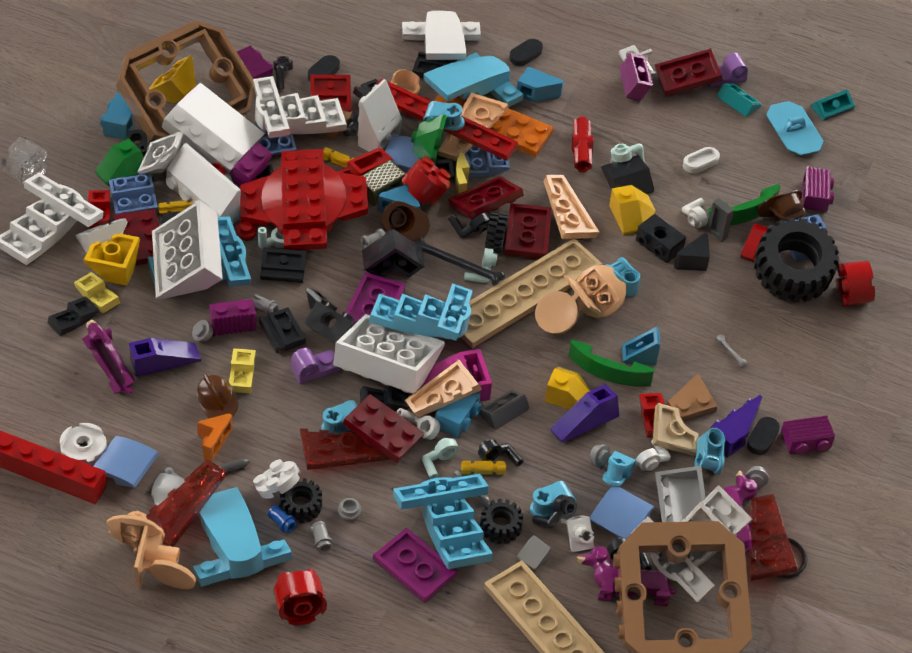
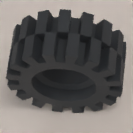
M491 212L485 248L502 252L509 215Z
M303 478L302 482L298 480L291 489L283 494L280 493V508L289 516L295 517V521L300 519L299 523H304V519L310 522L312 517L316 519L318 513H321L322 490H320L318 484L314 486V481L312 480L307 483V478ZM302 496L310 499V502L299 505L295 504L292 500Z
M498 499L497 503L492 500L490 505L486 504L481 512L480 526L485 538L490 536L491 542L497 539V544H501L502 540L507 544L510 542V539L514 541L516 536L519 537L522 531L523 513H521L520 507L516 508L517 504L515 502L510 505V500L506 499L505 503H503L502 499ZM504 517L510 521V524L505 526L497 525L493 522V519Z

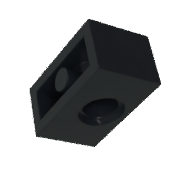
M654 214L638 226L636 241L655 254L656 257L668 263L676 257L677 252L684 248L686 236Z
M317 301L304 324L336 343L355 325L353 322L355 318L345 312L342 315L337 313V307L327 301L325 304ZM336 319L335 325L329 328L330 321Z

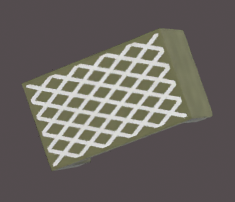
M391 160L362 175L366 177L367 199L373 207L379 203L380 193L404 186L402 178L406 173Z

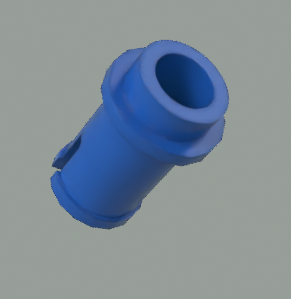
M279 505L272 506L267 513V516L280 526L279 528L282 532L290 533L297 525L295 517L289 516Z

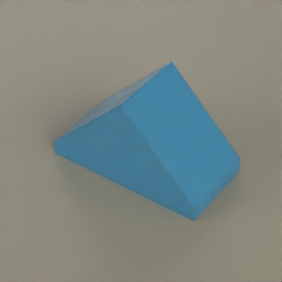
M404 185L380 193L378 211L383 212L387 205L395 201L405 202L420 209V204L407 191L409 189L408 185Z
M656 326L622 344L623 362L625 364H633L635 361L643 365H656L660 350L659 328Z

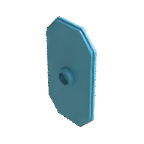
M789 101L770 106L766 116L787 150L800 156L820 151L824 140L802 106Z

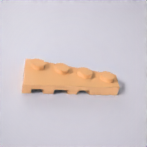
M471 93L462 108L463 113L461 116L490 129L509 108L507 103ZM447 134L438 150V154L441 157L457 161L459 154H465L473 145L451 134Z
M546 175L543 182L561 238H596L599 230L564 175Z

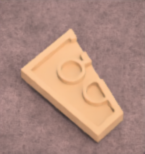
M458 360L405 401L419 418L482 390V388L461 361Z

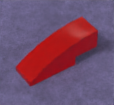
M379 147L349 160L347 167L337 172L362 176L388 160L393 161V159Z

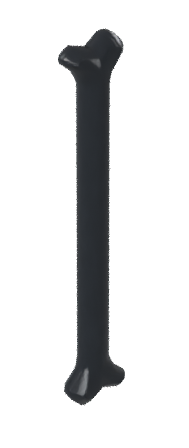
M422 237L415 242L422 247L423 252L488 278L492 281L493 286L505 279L504 272H493L430 246L424 242Z

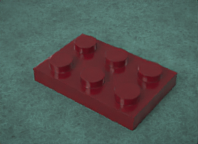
M712 49L654 64L665 96L723 81Z
M499 176L448 200L450 207L474 219L480 214L495 211L500 206L515 202L516 199L523 197L524 193L521 187Z
M510 203L505 255L540 259L548 254L551 207Z
M150 209L113 215V221L118 219L127 220L123 234L140 238L135 266L147 264L148 257H153L152 231L159 227L156 210Z
M371 394L349 413L342 423L396 463L424 436L423 431Z

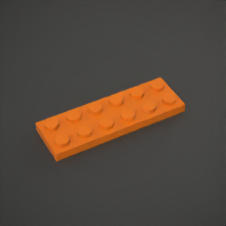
M438 94L434 101L457 103L463 108L468 98L463 100L458 96L447 102ZM508 109L490 128L517 141L518 148L516 150L533 157L539 154L554 132L553 126Z

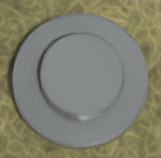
M206 320L197 322L192 331L193 339L198 342L208 341L213 334V328Z
M604 444L596 445L592 448L590 460L595 466L602 467L608 463L609 457H611L610 448Z
M754 466L746 473V478L753 479L757 483L758 488L764 487L769 481V475L763 467Z
M346 498L339 504L338 514L344 520H355L361 515V505L354 498Z

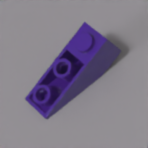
M148 338L129 343L130 361L136 377L201 362L196 343Z
M606 384L587 392L550 428V431L564 443L619 417L618 395Z
M761 395L753 400H747L741 408L732 410L726 418L721 421L717 420L711 426V428H718L723 432L725 436L724 455L727 458L744 446L759 411L762 400Z

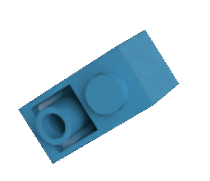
M527 67L518 80L517 89L524 94L523 98L532 102L554 99L562 96L564 80Z
M116 93L113 100H110L108 103L106 114H102L100 125L103 126V135L126 140L127 134L134 127L133 113L121 94Z
M476 392L438 409L435 418L440 423V430L457 438L460 437L463 431L466 432L471 425L472 417L474 415L477 416L481 410V393Z

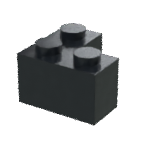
M394 229L362 250L364 270L376 276L383 277L395 268L407 277H411L425 267L422 247Z

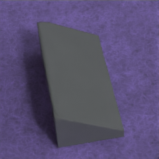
M511 390L481 408L479 414L494 429H498L529 410V404L526 395Z

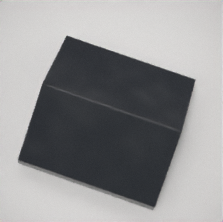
M639 155L633 156L625 162H613L601 166L611 191L612 188L633 185L645 194L654 192L650 169Z

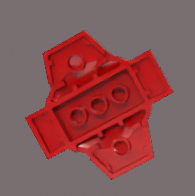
M323 149L281 151V167L276 169L270 176L240 185L241 222L248 221L261 226L273 224L277 231L283 234L284 249L287 250L327 249V232L333 228V224L337 220L341 219L344 222L368 214L366 177L336 172L324 164Z

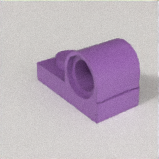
M731 53L724 59L723 65L719 66L723 81L709 84L711 88L722 86L726 83H739L747 80L748 68L739 53Z
M301 348L294 352L291 358V370L299 384L339 372L341 368L333 365L334 353L332 350L313 355L309 348Z

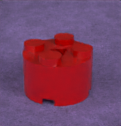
M424 156L422 159H418L404 175L402 183L403 185L407 183L410 187L407 191L423 204L430 202L431 206H434L450 187L448 180L450 174L446 170L436 167L429 157Z
M857 261L838 264L837 272L840 278H836V287L838 291L842 290V306L874 302L875 286H872L871 279H874L870 262Z
M307 569L291 573L284 572L278 576L273 593L278 613L282 620H288V623L291 625H306L315 621V616L319 613L321 615L325 613L327 601L321 580L316 575L315 570Z

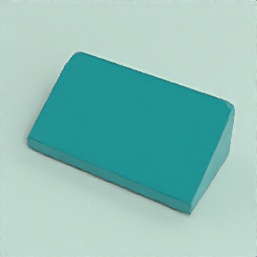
M734 83L723 84L717 94L718 98L744 116H749L762 106L761 102Z
M848 89L817 100L810 105L822 120L856 107Z

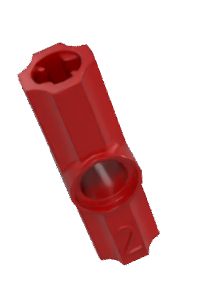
M578 117L573 120L571 152L574 153V168L579 172H586L592 169L594 138L591 136V121L586 117Z

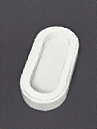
M712 147L700 149L685 156L683 169L691 174L702 172L718 164L720 153Z

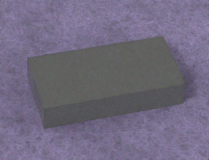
M718 198L712 203L707 231L722 242L728 237L734 210Z

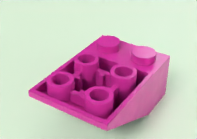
M480 349L459 352L434 364L425 382L420 387L422 388L458 360L461 361L482 388V390L478 391L481 393L480 402L490 400L492 381Z

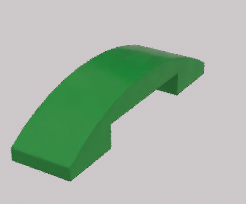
M776 184L762 189L759 198L731 207L734 211L730 225H737L758 218L759 206L770 197L779 195L781 186ZM708 208V213H707L708 221H709V217H710L711 208Z
M571 340L568 356L588 373L620 385L651 386L654 368L635 361L632 367H628L592 354L593 346Z

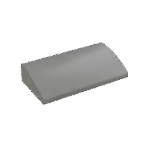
M701 466L655 472L662 522H681L683 518L685 519L706 498Z

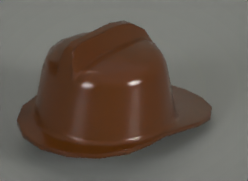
M795 190L770 197L759 206V216L764 218L776 216L784 221L804 216L805 209L801 202V191Z
M395 201L387 205L383 211L382 223L388 232L394 229L413 242L418 241L421 237L424 238L429 232V218L422 210L412 205Z
M205 373L203 379L198 384L196 394L204 414L208 419L225 414H231L233 417L238 410L239 403L230 383L220 376H208Z

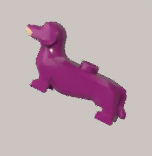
M89 320L86 323L89 335L83 337L82 340L87 348L92 351L95 360L110 379L108 384L114 394L121 392L133 393L134 390L130 387L134 384L135 379L111 341L113 339L111 328L104 330L94 320Z
M739 471L736 475L737 486H727L724 490L743 509L742 503L750 501L756 496L758 486L753 479H747L743 472ZM751 522L736 535L744 543L745 553H748L752 548L751 532L749 529L751 528Z
M594 547L589 554L577 556L579 564L594 568V581L600 588L598 601H611L613 593L619 596V592H615V577H618V569H614V566L611 564L606 548ZM640 566L641 584L646 588L647 594L657 597L654 600V605L668 606L670 595L677 593L676 590L670 588L668 578L657 571L642 570ZM635 592L627 593L628 596L637 595Z

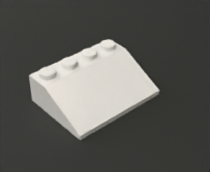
M201 83L164 118L162 128L170 135L181 131L183 133V145L187 143L210 164L219 163L224 167L226 174H230L236 162L265 135L263 131Z
M199 200L152 231L156 299L161 300L205 290L223 279L218 218L215 210Z
M365 314L336 342L333 365L345 371L357 373L364 378L379 381L384 385L396 387L403 392L414 394L425 382L444 348L445 342L429 336L397 331L368 322L370 316Z

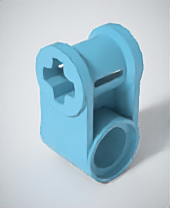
M432 101L428 104L423 122L444 114L447 115L444 129L457 131L465 125L464 118L461 116L463 113L461 105Z
M620 257L617 259V262L611 265H605L612 267L615 276L626 284L625 297H634L638 294L640 273L624 257Z
M349 400L343 404L326 409L322 416L324 421L321 426L322 434L326 437L334 438L351 431L342 423L344 418L358 406L356 402Z
M709 429L696 442L695 466H701V470L707 469L716 475L721 473L724 466L725 436L720 429Z
M614 451L612 456L609 457L607 471L602 477L603 481L613 486H621L631 476L636 459Z
M557 481L552 485L534 491L530 513L532 516L548 517L554 513L553 502L557 496L564 494L573 497L575 500L576 498L564 481Z

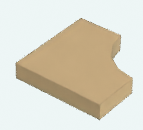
M658 403L655 406L653 445L695 456L699 433L692 431L684 424L678 408Z

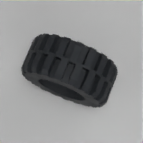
M795 218L787 219L786 222L784 220L776 222L775 225H771L766 233L762 235L754 256V269L756 270L757 279H762L761 285L765 289H770L769 293L774 296L777 294L786 301L787 299H792V302H799L800 299H803L806 302L810 301L812 297H819L822 295V292L828 289L839 264V250L834 245L835 240L833 237L828 236V232L823 227L820 229L817 227L818 224L814 222L808 223L805 219L795 221ZM786 250L801 252L811 260L814 268L809 270L793 269L782 261L779 253Z

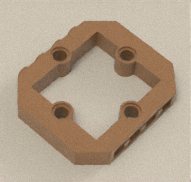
M195 20L126 53L122 60L116 87L150 142L170 135L162 128L164 118L166 117L162 108L166 103V98L158 90L150 91L138 71L155 62L164 66L170 65L179 51L197 42L200 43L213 64L209 70L211 80L215 83H224L234 98V100L227 104L247 118L246 115L251 109L255 92L253 78L223 29ZM163 50H167L170 55L165 54ZM218 68L223 69L225 73L220 72ZM150 101H154L157 106H153Z
M719 521L642 522L619 546L617 554L613 555L614 569H618V577H615V592H619L620 601H616L617 616H621V625H618V639H622L623 648L629 653H741L752 640L745 546L740 539ZM680 545L684 551L676 552L672 546ZM721 551L724 582H722L716 593V601L722 608L726 609L729 639H699L697 633L691 628H681L677 631L673 640H645L643 603L647 592L644 585L641 584L639 553L664 552L670 562L682 563L686 560L689 552ZM731 590L735 594V598L726 597L724 591ZM635 592L639 599L631 600L627 593ZM679 639H688L690 641L691 646L683 647L680 644Z

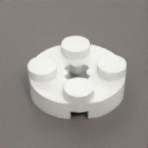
M79 423V427L73 429L71 426L60 437L61 454L94 466L107 448L106 437L100 427L91 423ZM84 441L87 442V446L80 447L78 445V443L83 444Z
M278 459L270 464V468L255 477L253 483L262 498H273L272 493L279 491L283 494L298 482L300 470L295 462H282L281 459Z

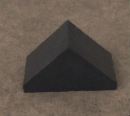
M703 233L677 252L674 264L676 269L707 271L710 259L708 234Z

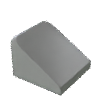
M533 535L519 552L517 559L519 561L522 560L535 572L550 558L551 548Z

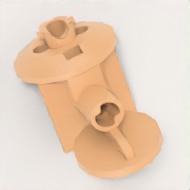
M605 265L590 267L580 275L577 281L564 275L565 280L573 288L574 295L570 296L568 293L557 291L543 296L535 309V319L538 325L546 332L560 334L570 330L576 324L579 312L594 318L608 317L617 312L622 306L626 296V284L615 276L612 267Z
M133 511L127 515L113 516L107 520L108 534L119 542L134 547L133 552H138L134 565L137 588L141 589L145 571H150L151 575L157 580L178 589L194 588L196 583L194 574L189 569L178 564L180 548L162 545L165 537L163 529L156 523L148 520L145 513Z

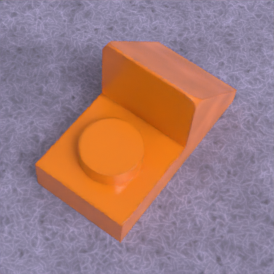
M231 414L205 419L197 423L198 436L204 438L201 448L203 449L205 460L210 462L214 460L233 429V417Z

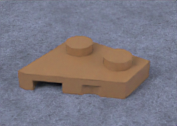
M699 374L695 375L667 403L668 406L679 409L682 421L716 412L718 407Z

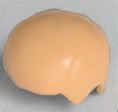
M398 70L393 74L391 83L416 95L419 94L421 88L419 86V76L412 71Z

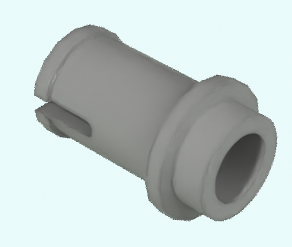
M255 294V298H251L253 299L254 307L264 312L266 316L279 310V305L275 300L270 301L259 294Z
M315 522L312 525L313 527H311L316 541L314 544L315 549L320 553H326L332 549L333 540L328 535L325 522Z

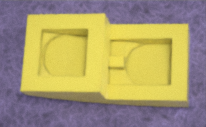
M460 153L457 160L455 177L457 195L467 191L470 167L464 153Z
M92 272L74 282L78 291L84 297L86 296L102 314L120 304L119 296L107 289L104 280Z
M233 348L229 383L235 393L251 394L256 350Z

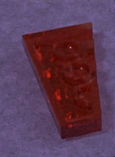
M300 428L307 470L391 460L360 436L352 434V432L343 431V434L329 433V430L308 432V429Z
M207 459L184 479L185 482L176 490H171L164 501L158 506L155 504L149 510L150 513L146 518L156 523L165 533L163 545L171 547L176 545L227 476L226 470Z
M774 494L752 498L751 581L797 572V564Z

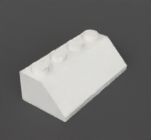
M185 143L167 168V186L179 194L184 201H193L194 204L200 200L215 210L217 217L230 216L232 224L240 220L241 190L191 146Z

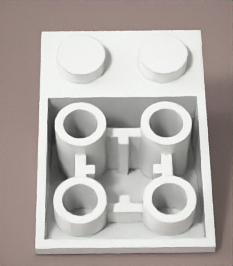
M383 79L372 88L371 92L363 96L358 104V146L368 152L379 147L385 150L391 137L399 136L402 130V117L388 83Z

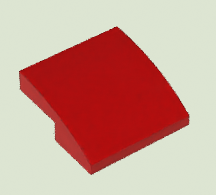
M310 75V97L318 95L320 101L338 98L342 111L351 112V75Z

